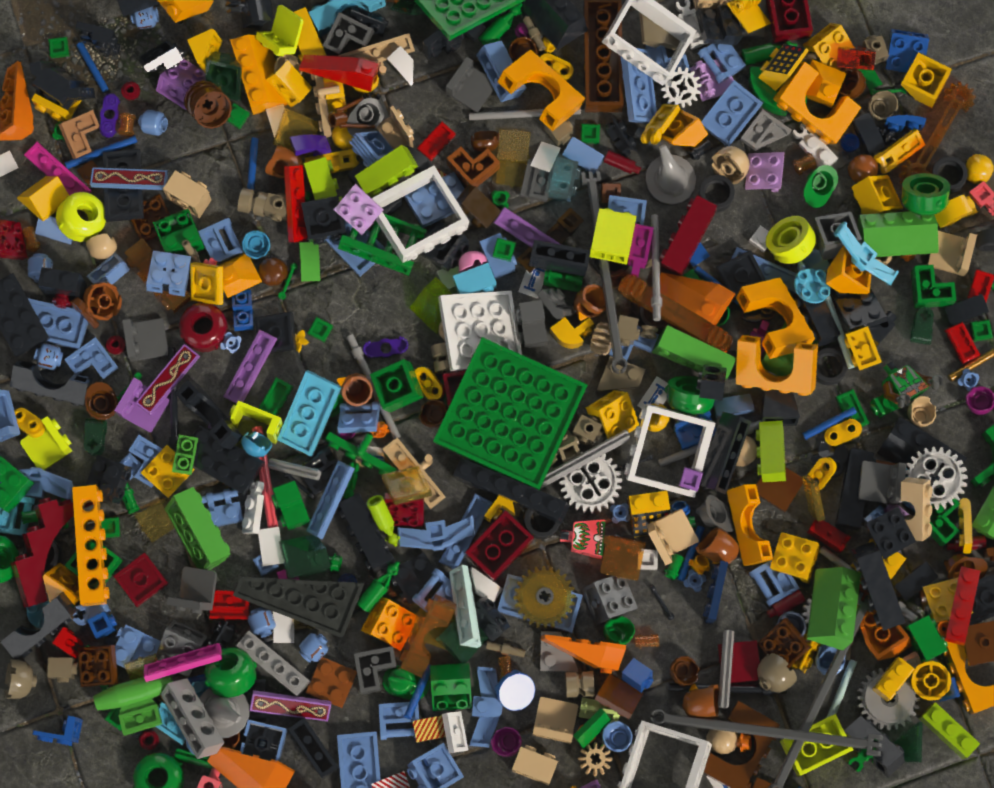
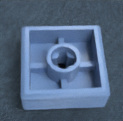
M379 131L355 133L354 138H351L352 141H349L353 152L360 155L366 167H369L394 150Z

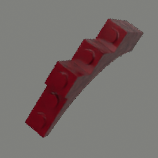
M49 497L39 500V505L34 506L40 529L37 525L28 528V533L22 534L29 557H27V554L15 557L16 561L11 562L24 608L47 601L43 580L47 554L60 529L74 516V506L71 499L59 502V506L57 499L51 501ZM92 502L87 503L84 508H87V507L93 505V503H92Z

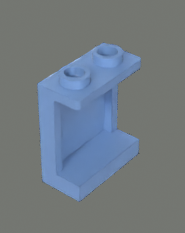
M0 388V442L20 435V430L10 392Z

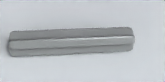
M273 458L269 459L268 467L270 469L314 480L320 479L321 471L318 469Z

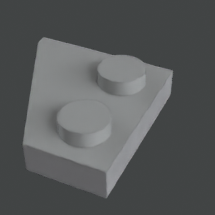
M762 109L740 140L756 151L789 135L792 130Z
M541 631V636L546 634L563 637L561 632ZM541 640L540 671L578 672L572 656Z

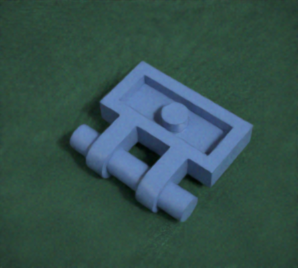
M224 489L223 492L214 494L210 492L206 493L205 496H201L202 503H208L209 508L207 509L211 513L214 525L220 527L242 522L243 515L240 502L232 503L231 499L238 496L237 491ZM225 499V505L215 507L214 501Z

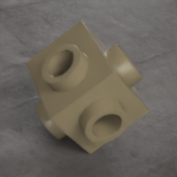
M268 193L263 210L265 216L271 217L272 220L278 222L282 220L287 221L286 194L277 193L276 195Z
M581 415L572 435H576L579 442L585 445H593L595 441L599 442L603 431H601L602 424L595 417L590 416L588 418Z
M568 429L555 455H559L563 463L581 454L578 448L580 443L577 436L572 435Z

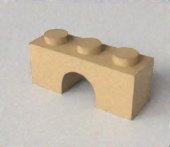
M908 477L901 481V501L910 502L914 506L915 516L907 515L904 519L915 540L924 541L932 533V525L930 524L932 505H930V498L933 488L930 486L929 479Z

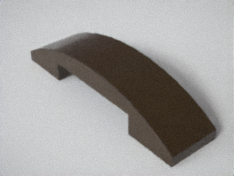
M570 207L545 234L562 245L584 220ZM531 247L517 259L529 273L537 268L529 266Z

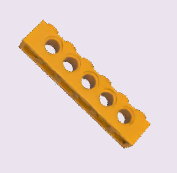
M96 485L72 487L80 605L83 607L107 604L110 593L109 587H106L105 579H108L107 567L104 568V560H107L106 548H103V540H106L105 529H102L101 521H104V511L100 509V502H103V493ZM92 502L94 505L93 509L85 511V505ZM91 521L94 522L95 527L87 531L86 524ZM90 541H96V547L93 550L87 549V544ZM96 560L97 567L90 570L88 564L90 561ZM92 580L99 581L96 589H90V582Z

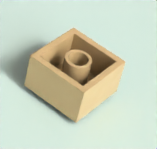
M175 170L163 188L169 201L184 210L189 209L190 213L199 219L211 202L209 191L206 189L207 186L200 181L194 182L191 180V176L183 171L179 173Z
M525 745V748L520 747L512 771L549 786L558 761L554 760L556 756L546 752L543 755L536 753V748Z

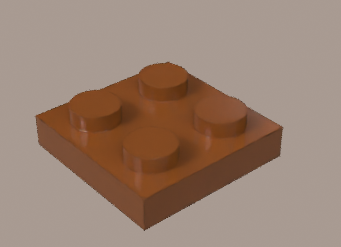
M322 657L306 694L321 700L331 701V704L343 708L356 678L357 671Z

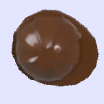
M853 68L840 70L847 74L837 96H848L851 99L859 97L866 87V78L863 73Z
M96 382L90 385L85 394V406L89 415L97 420H107L114 416L118 399L113 389L103 382Z

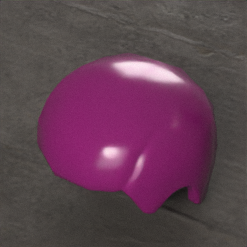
M984 386L973 387L966 394L967 407L977 415L989 413L994 407V393Z
M503 727L495 731L491 739L493 751L503 757L514 756L522 745L520 733L511 727Z

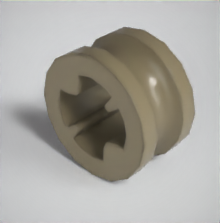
M649 325L641 326L643 330L640 332L641 337L646 339L657 338L655 333L658 332V328Z

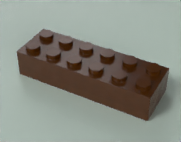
M584 0L583 16L588 31L584 33L585 113L622 112L623 71L620 55L602 43L622 7L621 0ZM622 21L615 32V34H617L621 38Z

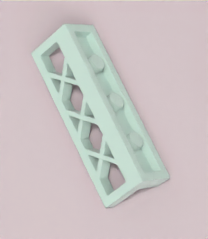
M460 565L449 572L459 642L463 646L478 648L481 646L471 575L468 571V566Z

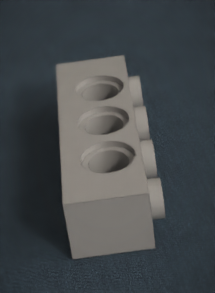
M250 631L236 645L239 649L247 652L253 661L296 696L299 697L310 684V681Z
M188 678L168 683L161 696L196 758L200 759L217 754L224 741Z

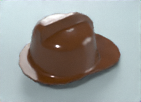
M959 553L953 555L948 560H944L948 580L959 576L961 566L980 570L979 580L985 576L988 568L987 562L984 559L968 557Z

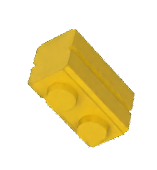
M897 657L872 690L888 702L895 696L896 692L915 669L902 658Z

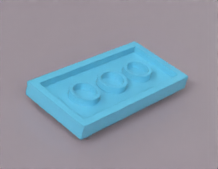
M307 370L277 440L312 456L342 386Z

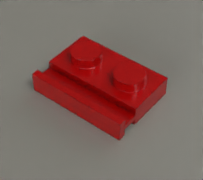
M215 590L213 610H210L209 619L248 620L250 602L233 596L235 591Z

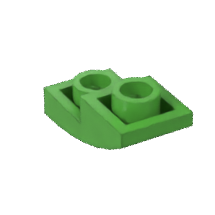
M299 242L301 282L320 281L319 245H314L313 242Z
M179 435L172 472L192 475L198 438Z

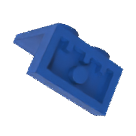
M896 29L890 30L889 57L885 68L887 70L907 73L918 52L926 56L930 38L928 34Z
M68 716L67 720H64L62 731L65 732L64 736L34 730L32 735H36L37 740L53 743V739H56V743L72 746V743L79 742L83 720Z

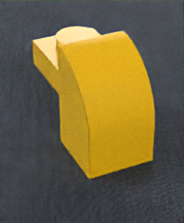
M323 78L324 88L339 85L340 93L326 95L328 112L332 113L335 112V108L346 105L343 83Z
M961 195L949 200L947 207L940 213L935 214L940 228L950 226L962 218L973 216L978 211L970 196L965 197V195Z
M564 317L550 328V334L561 346L570 349L578 348L584 342L581 337L585 338L593 332L594 322L588 318L574 329L567 318Z

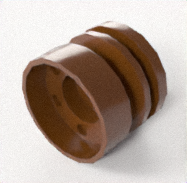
M205 80L196 82L185 93L184 105L186 110L204 128L213 129L220 127L230 117L232 111L231 102L227 95L214 83Z

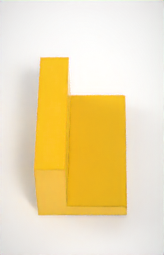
M288 60L266 79L290 107L301 102L312 89L310 84Z

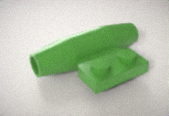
M172 675L146 682L143 676L114 685L93 696L96 709L100 711L121 708L118 716L124 736L162 725L159 706L153 698L161 695L166 685L173 682Z

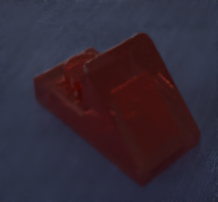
M857 46V49L838 47L836 67L874 70L876 51L862 46Z

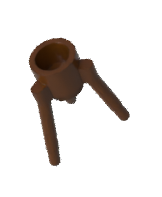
M363 97L342 107L335 108V112L328 114V123L331 127H340V129L375 128V125L347 123L348 117L343 111L361 102L364 99Z

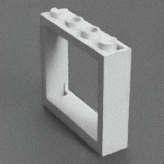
M626 0L602 43L663 86L673 75L696 30L655 0ZM630 6L681 41L666 69L615 34Z
M435 166L372 198L382 208L434 180L459 220L405 249L382 212L376 218V221L402 263L411 259L415 260L420 253L430 252L434 249L435 245L448 242L452 236L456 234L461 235L468 228V218Z
M646 403L645 408L642 407L639 415L641 419L640 426H636L634 432L636 441L635 445H631L629 450L631 459L630 463L625 465V478L632 482L695 498L696 491L636 476V469L652 413L703 426L691 468L700 472L703 470L715 422Z
M641 721L638 729L635 730L636 739L629 748V761L624 764L622 771L624 776L622 782L618 783V788H631L649 731L699 746L685 787L698 788L712 744L706 740Z

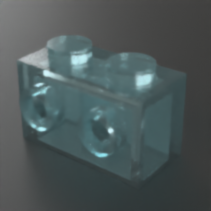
M556 157L548 198L570 202L571 197H575L577 186H574L575 179L579 180L581 168H578V161Z

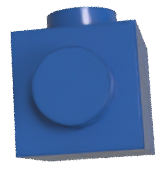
M106 611L87 620L95 638L99 640L117 631L115 628L117 622L112 614L109 615Z
M633 658L622 671V680L642 693L645 688L648 689L653 683V671Z

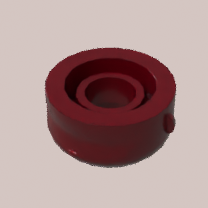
M193 303L192 306L184 311L180 318V336L195 351L210 352L217 350L220 347V343L223 342L226 332H228L226 317L213 304ZM202 319L212 322V329L206 334H198L195 331V325Z

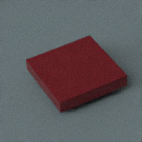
M757 640L735 642L733 644L731 683L759 680L757 668L760 661ZM718 644L717 647L721 669L722 644Z

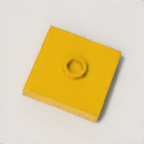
M198 262L190 263L191 301L222 305L223 266Z

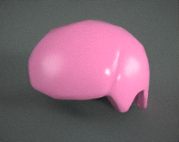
M479 251L464 253L459 259V273L487 263L486 256Z

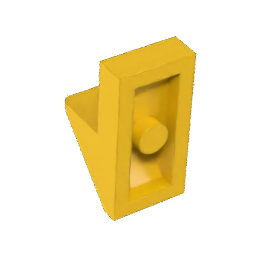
M498 496L484 515V519L490 523L493 519L497 520L503 512L500 510L501 508L515 516L513 501Z

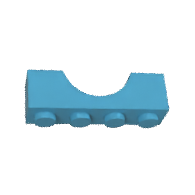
M329 0L322 6L317 5L313 7L308 13L317 34L321 37L330 32L339 12L341 13L351 7H360L372 13L386 6L385 0Z

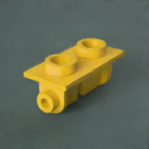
M808 631L803 637L812 648L791 666L795 669L799 667L804 674L812 666L814 653L821 646L820 643L807 639Z

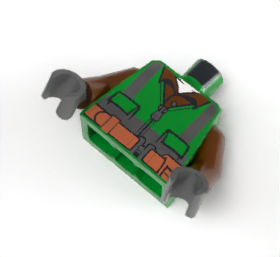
M892 361L883 367L889 375L882 382L884 398L892 403L895 410L904 407L905 404L909 406L910 402L921 396L930 385L934 390H937L939 385H943L942 376L934 375L930 377L922 375L908 365L898 370Z

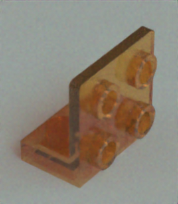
M605 535L603 542L605 550L600 572L621 578L639 580L646 542Z

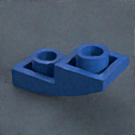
M913 115L887 117L883 127L895 132H902L904 126L909 130L918 129L921 131L927 118Z
M244 290L232 296L235 331L254 330L251 290Z

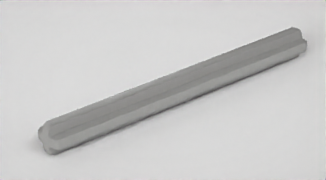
M624 430L549 471L540 489L631 440L629 432Z

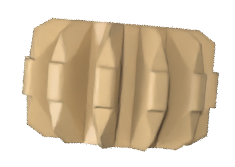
M606 322L598 323L592 334L590 348L596 354L607 355L612 348L609 326Z
M597 742L593 744L594 749L589 744L586 746L589 752L581 749L580 752L586 757L578 758L579 761H585L580 768L588 766L586 774H589L591 769H593V776H597V769H599L602 775L605 774L602 766L610 769V766L605 761H612V758L605 757L610 753V750L603 753L602 750L605 748V745L602 744L600 749H597ZM592 754L593 756L595 754L599 755V764L597 762L595 765L591 763L592 759L590 756Z

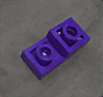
M309 134L290 137V143L295 156L312 152L314 157L331 153L332 151L326 136Z

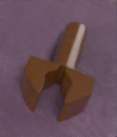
M75 297L70 302L72 307L82 314L93 329L97 328L99 323L87 314L85 303L80 298Z

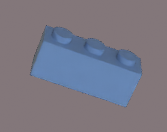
M498 41L484 45L476 56L500 102L518 98L525 91V84L510 94L498 83L503 70L513 63L503 42Z

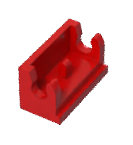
M819 516L815 518L807 531L808 534L838 553L843 551L846 543L851 538Z
M66 627L62 628L52 642L76 659L78 658V652L72 647L75 646V643L84 646L83 642Z

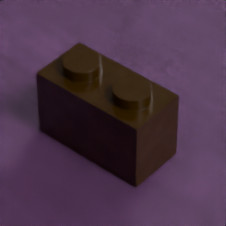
M468 185L456 199L465 215L471 218L470 222L477 228H488L501 212L476 186Z

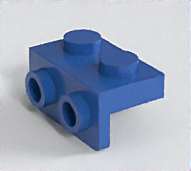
M710 411L694 415L712 421ZM683 420L676 422L673 430L682 450L699 443L703 426ZM714 427V430H713V434H712L711 439H713V437H714V435H715V432H716V428H715V427Z

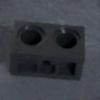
M704 365L703 372L699 371L696 390L700 391L699 398L723 400L727 368Z

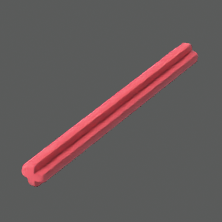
M261 426L252 428V432L256 431L264 435ZM265 455L257 457L265 463L259 472L260 482H264L262 495H264L263 502L267 527L273 528L278 527L276 508L271 496L273 495L268 458Z

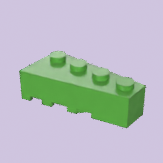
M668 325L660 332L652 350V353L689 367L698 373L699 371L703 372L704 365L727 368L725 380L728 379L737 359Z

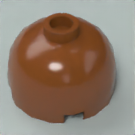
M98 282L90 285L85 290L82 301L85 303V311L90 317L96 320L107 321L119 313L122 298L116 290V286L110 283Z

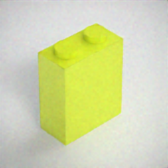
M599 208L590 257L627 264L637 216L629 212L620 213L609 208Z

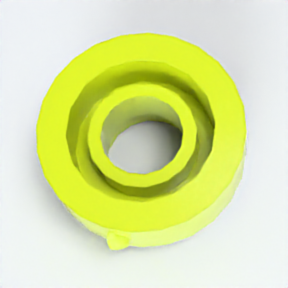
M77 192L71 194L59 205L56 211L57 225L61 232L69 239L77 242H86L98 235L105 227V207L96 196L90 193ZM77 210L84 211L88 216V221L83 220L78 215Z
M790 216L780 220L770 229L766 236L767 248L773 254L774 259L783 264H794L802 261L810 255L816 244L814 230L807 220L801 216Z

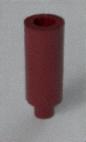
M608 150L604 159V163L629 174H632V172L639 174L642 168L637 166L635 161Z
M984 535L972 536L971 551L986 549V538ZM954 538L952 542L946 543L947 550H954L955 553L963 552V546H959V538Z
M796 590L771 605L772 609L768 610L767 614L770 618L775 615L780 617L804 603L805 599L802 593Z

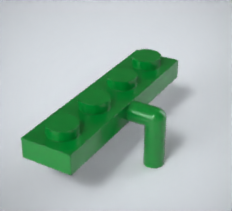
M331 432L328 433L326 441L332 449L336 451L338 449L343 450L345 456L352 460H355V458L361 460V464L370 470L372 467L379 471L378 474L386 479L389 477L394 479L397 474L396 468L365 452L373 439L372 435L367 433L360 446L356 447Z

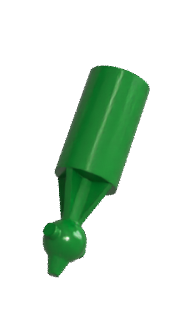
M519 3L510 8L509 13L498 16L478 37L479 41L483 45L498 42L510 29L513 17L522 14L521 7L523 4Z
M786 41L784 43L787 45L798 46L797 43H792L790 41ZM766 43L742 49V60L746 66L771 60L770 55L776 47L780 49L783 45Z
M399 561L389 564L387 573L372 581L357 601L360 608L371 613L388 591L391 576L398 574Z

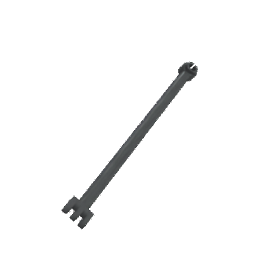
M600 170L595 171L596 177H593L592 171H588V178H586L585 172L580 173L582 186L587 185L594 232L600 208L597 184H601ZM598 259L614 359L611 367L613 372L619 374V369L616 368V365H621L620 373H624L627 369V361L623 358L609 263L607 260Z
M861 591L858 594L854 637L866 611L871 613L874 610L873 607H869L866 597L869 595H866L863 601L861 600L864 594ZM850 645L843 651L837 649L799 731H810ZM793 741L774 783L767 788H783L804 741Z
M661 709L654 710L651 713L653 717H650L652 723L658 726L673 724L867 749V755L881 756V751L873 750V748H882L881 743L874 742V740L882 741V735L869 734L868 739L665 714ZM657 716L663 717L662 721L657 722L655 718Z

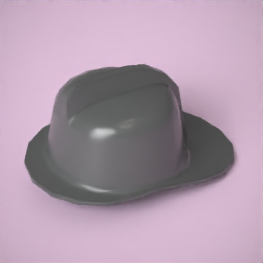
M370 97L359 102L348 116L347 123L375 125V128H347L350 135L354 136L356 135L355 133L374 131L384 118L385 110L383 104L376 98Z
M708 495L705 502L696 509V513L706 526H718L727 532L735 530L731 508L714 495Z

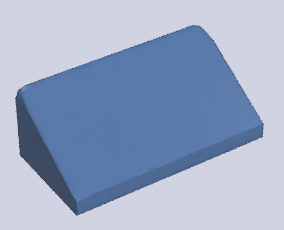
M575 137L571 138L562 156L585 170L592 171L593 175L604 160L603 154Z
M50 216L45 221L38 218L35 234L69 245L72 244L73 240L66 237L59 229L56 218Z
M115 252L86 277L92 284L103 282L113 285L130 268Z
M750 394L715 400L713 405L716 419L721 418L722 412L741 415L755 411Z

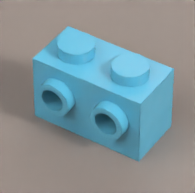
M489 263L453 275V282L458 294L493 292L497 288V283Z

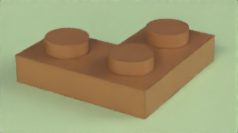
M93 110L58 124L73 159L92 152L85 134L100 128Z

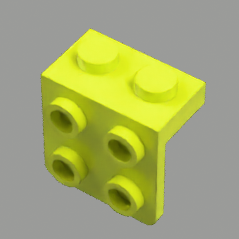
M278 5L272 30L257 32L255 39L261 42L262 46L272 50L277 56L295 54L303 26V19L284 5Z
M48 416L41 420L46 427L42 436L32 438L28 435L20 441L21 446L35 466L43 470L48 469L73 451L69 446L72 444L66 434L62 436L59 432L60 425L55 419L51 420Z

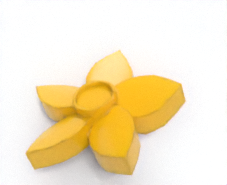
M304 330L295 334L296 350L299 353L302 345L309 343L305 339Z

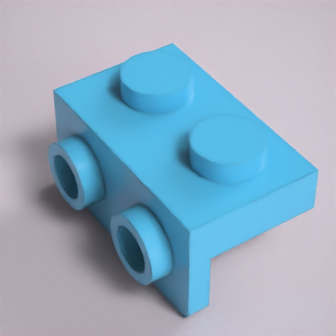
M161 702L159 711L163 724L155 727L183 745L186 738L167 705Z

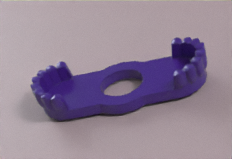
M108 94L104 97L103 108L100 112V133L105 138L113 137L117 132L116 121L119 117L118 104H120V101L115 94ZM113 110L115 112L114 118L106 119L104 117L105 111Z
M399 336L398 339H382L372 343L368 341L363 347V352L369 358H388L392 355L406 352L409 345L406 338ZM382 344H390L392 347L391 351L383 353L380 349Z

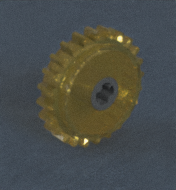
M545 566L542 567L541 571L535 567L534 573L528 570L527 577L521 576L523 582H517L520 588L514 589V592L518 593V596L513 597V600L518 601L514 605L515 608L520 607L518 615L524 614L523 621L529 619L530 626L535 622L536 628H539L540 624H543L544 629H547V624H551L552 628H554L556 621L558 624H562L561 618L563 617L567 620L568 616L566 613H572L573 611L569 607L575 606V603L571 601V599L576 598V595L571 594L575 588L569 587L572 581L565 580L566 574L560 576L559 569L556 573L553 572V567H550L549 571L546 570ZM541 593H545V595L550 596V598L548 597L547 602H544L543 599L539 598L542 596Z

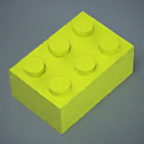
M836 714L813 724L809 731L846 736ZM783 739L780 741L786 755L794 740ZM804 741L793 764V769L797 777L854 749L853 747Z

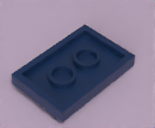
M720 561L718 565L713 567L711 579H714V582L709 586L707 598H710V600L705 605L703 611L706 623L713 624L717 618L728 562Z

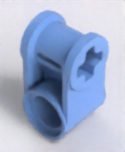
M108 604L84 607L78 605L76 606L78 611L73 614L75 617L73 621L83 626L88 624V619L103 611L110 613L111 610ZM80 611L82 613H86L83 615L84 619L80 620V618H77L79 616L78 612Z

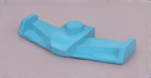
M847 222L841 223L834 232V236L838 237L852 256V263L860 271L866 270L886 282V285H891L899 271H894L876 260L877 253L865 241L862 243L857 241L847 227Z

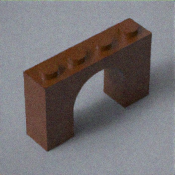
M740 701L736 702L727 720L736 723L775 728L780 726V724ZM750 734L754 741V752L750 760L742 765L729 764L709 753L703 774L727 788H750L752 784L749 781L753 774L757 775L762 766L759 764L761 758L767 757L771 750L768 747L771 740L775 741L777 738Z

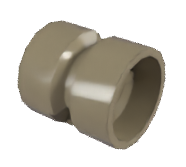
M243 187L238 200V211L243 213L253 212V215L265 217L263 210L268 193L261 191L255 193L253 189Z
M443 342L431 346L432 357L436 359L433 362L435 374L442 375L456 372H450L446 343Z
M582 671L581 674L565 672L566 698L578 697L579 694L583 697H594L593 671Z

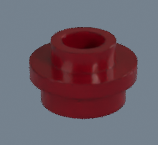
M127 82L122 86L121 93L125 99L135 100L140 95V88L135 82ZM129 88L134 89L132 93L127 92Z
M55 294V298H52V302L58 308L65 309L66 306H71L70 297L67 295Z
M112 336L106 343L107 350L114 355L121 354L126 347L124 339L120 336ZM114 342H119L118 347H112Z
M152 730L144 731L139 737L140 746L145 750L155 749L159 744V736ZM147 737L153 738L151 744L146 743Z

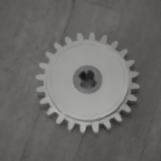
M879 668L878 674L872 671V677L867 675L865 676L867 682L862 681L860 683L863 689H857V692L861 693V696L856 697V700H861V704L857 705V707L863 708L860 714L867 715L865 720L871 719L874 725L879 724L878 729L881 730L886 726V731H889L891 726H893L894 730H897L898 724L904 727V721L908 723L912 721L909 716H916L913 710L919 709L915 702L920 701V698L915 697L916 693L909 682L911 677H908L891 699L892 703H886L882 697L872 690L885 673L882 668Z

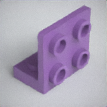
M183 58L177 67L173 69L168 68L160 74L156 91L186 110L184 105L186 91L196 82L208 81L210 75L204 73L203 70Z
M133 378L114 411L118 416L148 432H152L170 400L165 398L155 412L149 415L135 403L148 387L144 386L140 380Z

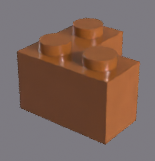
M462 146L447 157V165L466 187L468 185L478 187L500 169V161L488 148L474 160Z

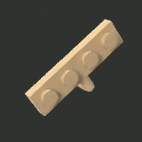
M408 33L338 56L364 57L381 62L378 72L380 75H384L387 69L383 62L387 61V58L397 48L401 46L408 54L415 52Z
M311 74L312 80L316 81V86H313L314 97H318L319 103H315L317 115L321 114L322 119L318 121L320 132L324 131L326 138L332 137L331 126L328 123L329 112L326 95L340 93L339 85L324 88L323 77Z
M398 438L382 449L416 493L424 495V502L430 510L446 498L424 471L433 463L430 454H427L425 460L419 464Z

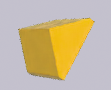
M209 29L187 40L198 65L206 74H210L223 42L214 29Z
M45 176L20 194L17 199L39 219L45 221L57 211L59 205L69 194L58 176Z

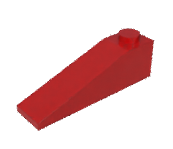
M304 54L299 71L371 92L381 62L364 57Z

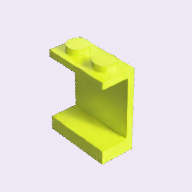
M238 401L236 406H232L229 416H231L230 419L236 428H238L243 415L269 425L266 432L267 437L272 443H277V438L283 426L281 417Z

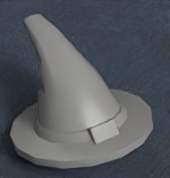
M666 144L659 146L661 156L652 161L648 167L645 181L647 189L653 198L664 204H679L690 198L695 190L696 175L693 167L687 160L680 156L672 155Z
M209 688L199 697L222 738L234 736L246 726L249 719V704L243 694L225 698L215 695Z

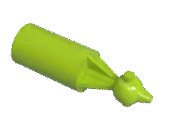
M381 495L373 496L366 502L378 529L388 535L385 537V541L397 547L400 536L393 533L394 520Z

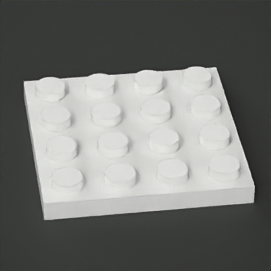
M512 291L440 295L438 297L450 372L467 370L482 337L522 355Z

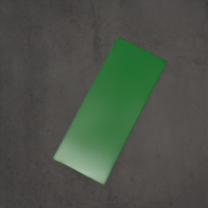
M864 53L852 60L856 69L861 71L866 78V85L870 91L882 85L873 67H868Z

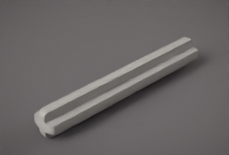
M724 630L718 696L719 708L729 707L734 631Z

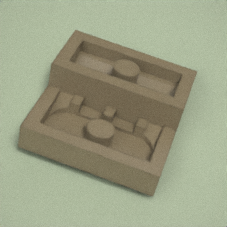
M639 12L642 43L653 48L661 45L676 50L679 40Z

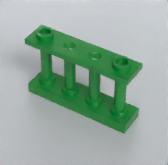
M384 214L397 236L399 232L410 236L405 249L414 245L417 239H423L426 229H423L420 225L410 224ZM376 220L367 243L356 239L358 231L353 227L349 236L342 235L338 249L409 276L414 262L407 260L402 263L399 256L392 253L393 247L389 240L383 250L374 246L381 228Z

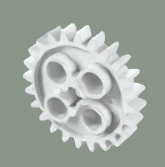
M932 447V452L925 448V454L923 455L918 451V458L911 457L913 464L907 463L910 470H906V475L912 478L930 480V486L932 485L933 488L930 505H934L936 510L939 509V505L946 509V503L948 502L953 506L952 499L960 500L957 494H964L965 492L961 487H967V483L963 482V480L968 479V476L962 474L966 471V467H960L963 461L959 460L956 462L958 455L955 454L951 457V450L944 453L943 447L940 448L939 452L936 451L935 447ZM930 461L936 462V467L932 470L926 468L927 463ZM942 463H944V464H945L944 467H943V468L940 470V472L938 473V471H939V469H940V465H941ZM945 471H954V475L951 478L947 479L944 477ZM937 474H938V477H939L940 480H939V481H938V480H935L934 483H933V480H932L931 477H932V476H933V477H936ZM938 487L945 489L941 496H937L934 493Z
M606 454L562 477L565 480L559 482L561 486H565L561 489V493H567L564 499H571L569 505L571 506L575 503L576 510L583 507V513H585L587 508H590L591 514H593L594 508H597L601 512V506L608 509V502L614 504L612 497H619L616 490L622 489L621 486L617 485L622 482L621 478H617L621 475V471H615L618 465H611L612 458L607 461L605 460ZM591 465L599 467L596 473H591L588 469ZM581 468H584L589 478L594 480V485L601 496H597L592 485L587 484V477L581 471ZM575 475H580L583 477V480L580 483H574L572 478ZM607 481L610 485L608 488L602 489L599 487V483ZM585 491L593 493L591 499H585L582 495Z

